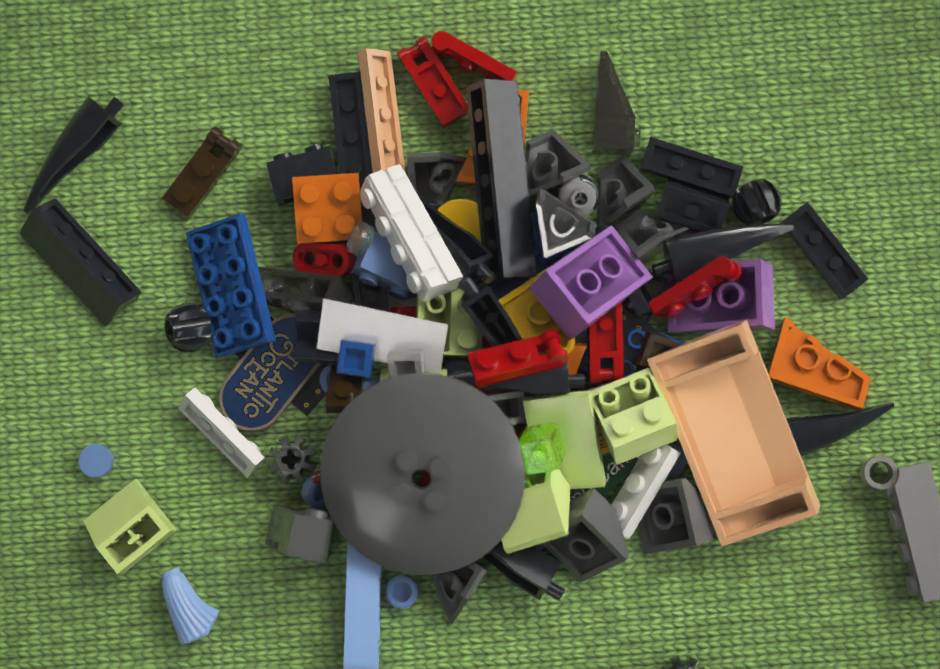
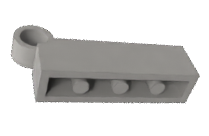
M874 456L866 459L860 468V477L867 487L882 489L884 496L890 498L893 511L889 512V518L894 531L898 530L901 543L897 545L901 562L907 565L909 576L906 577V586L910 596H914L916 601L924 603L940 599V500L930 462H920L897 468L895 463L885 456ZM875 462L883 463L888 470L887 479L881 484L875 483L870 477V468Z

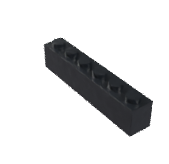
M483 79L466 87L481 243L494 255L488 267L496 275L492 282H519L537 277V261L534 255L533 225L531 223L529 205L530 194L526 175L527 162L524 156L523 128L520 116V96L518 94L517 81Z

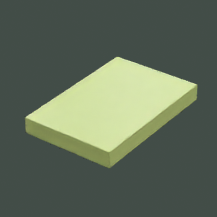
M591 391L525 396L523 405L534 464L538 465L553 460L569 483L570 489L605 487L606 477Z

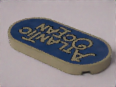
M286 314L274 319L272 326L276 341L249 349L221 386L219 393L221 411L224 417L231 419L239 429L258 431L272 426L321 366L319 363L294 361L293 353L297 340L294 322L295 314Z

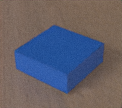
M342 339L336 373L371 378L376 344Z

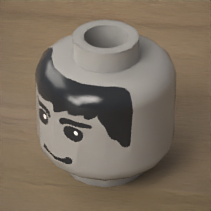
M585 173L556 186V198L584 216L594 212L599 205V187Z

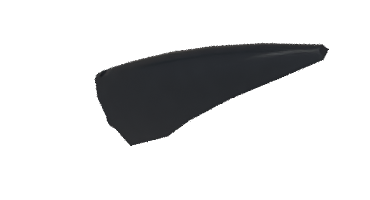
M88 96L47 156L23 210L25 213L29 214L62 179L86 158L104 146L122 124L115 118L124 106L121 101L113 97L108 105L103 108L91 97Z
M418 195L463 278L470 275L475 283L480 279L487 284L491 283L496 275L488 267L494 255L473 234L458 226Z
M792 224L739 225L664 241L663 244L664 261L652 265V271L656 278L670 273L677 283L720 256L732 259L751 248L794 230Z
M470 275L464 277L459 282L464 290L461 297L462 307L493 347L523 340L508 313L487 283L479 282L476 284Z
M567 362L558 368L486 386L535 394L569 393V388L585 387V375L569 374ZM470 367L447 375L466 382L471 386H476Z
M890 402L863 408L860 411L854 410L831 415L786 418L802 457L853 434L893 408L894 403Z
M500 541L483 556L512 584L538 600L546 593L559 601L565 591L564 588L551 581L562 562L538 549L528 547L507 554L502 541Z

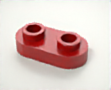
M324 242L300 243L293 251L292 262L295 269L303 275L343 277L351 273L355 264V255L352 249L345 244ZM312 253H313L314 256H315V259H314L315 262H314V263L311 261V254H312ZM340 255H341L342 258H343V264H342V265L339 263V257H340Z

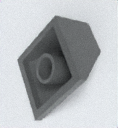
M686 478L663 482L638 524L645 554L696 546L718 539L700 492Z
M595 488L570 501L568 535L542 543L580 582L626 561L629 557L617 511Z

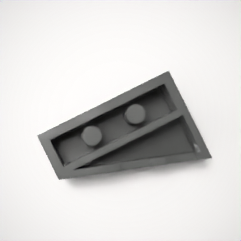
M273 505L265 545L271 546V548L277 549V551L288 556L322 562L330 556L336 525L332 518H330L328 510L312 507L305 508L304 512Z

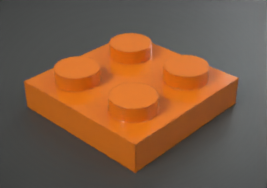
M359 173L292 177L297 244L363 239Z

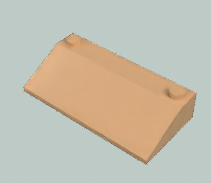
M747 319L647 359L653 376L677 422L678 439L721 546L818 515L820 503Z

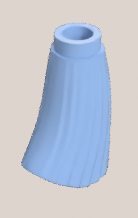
M179 567L161 574L164 599L180 644L185 645L207 636L220 610L211 607L196 594L185 575L181 573Z

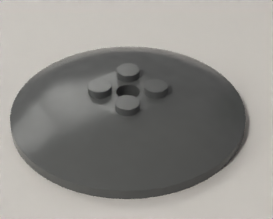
M410 373L391 377L372 385L356 396L343 409L329 431L322 453L320 468L321 487L327 510L344 538L357 551L377 564L395 571L418 575L439 574L457 570L473 563L492 550L508 532L516 518L521 505L525 483V465L521 445L513 426L503 411L488 396L468 383L453 377L433 373ZM420 469L427 471L431 476V482L426 486L416 485L412 480V473Z

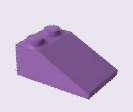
M611 225L546 269L531 284L529 289L568 339L571 340L648 282L653 276Z
M762 259L735 261L742 269L740 278L735 281L724 280L713 287V292L706 298L698 301L693 300L685 305V310L681 314L668 318V333H711L747 319L751 332L775 330L773 265ZM670 273L666 274L668 290L677 283Z

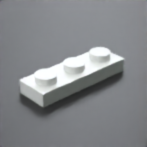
M193 388L185 395L178 409L247 478L253 474L265 458L254 442L247 440L238 431L235 423L231 419L224 417L214 407L212 400L207 395L201 394L196 388Z
M669 444L640 456L612 503V506L617 511L624 537L630 539L681 454Z

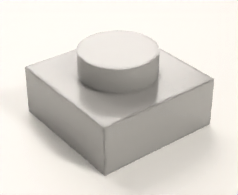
M422 349L388 352L389 378L410 373H425Z

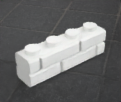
M398 164L387 168L385 171L381 170L369 174L360 189L362 204L373 212L376 218V229L382 237L386 236L389 241L392 258L397 265L401 264L406 272V282L410 291L417 293L421 302H425L456 289L463 275L402 166Z

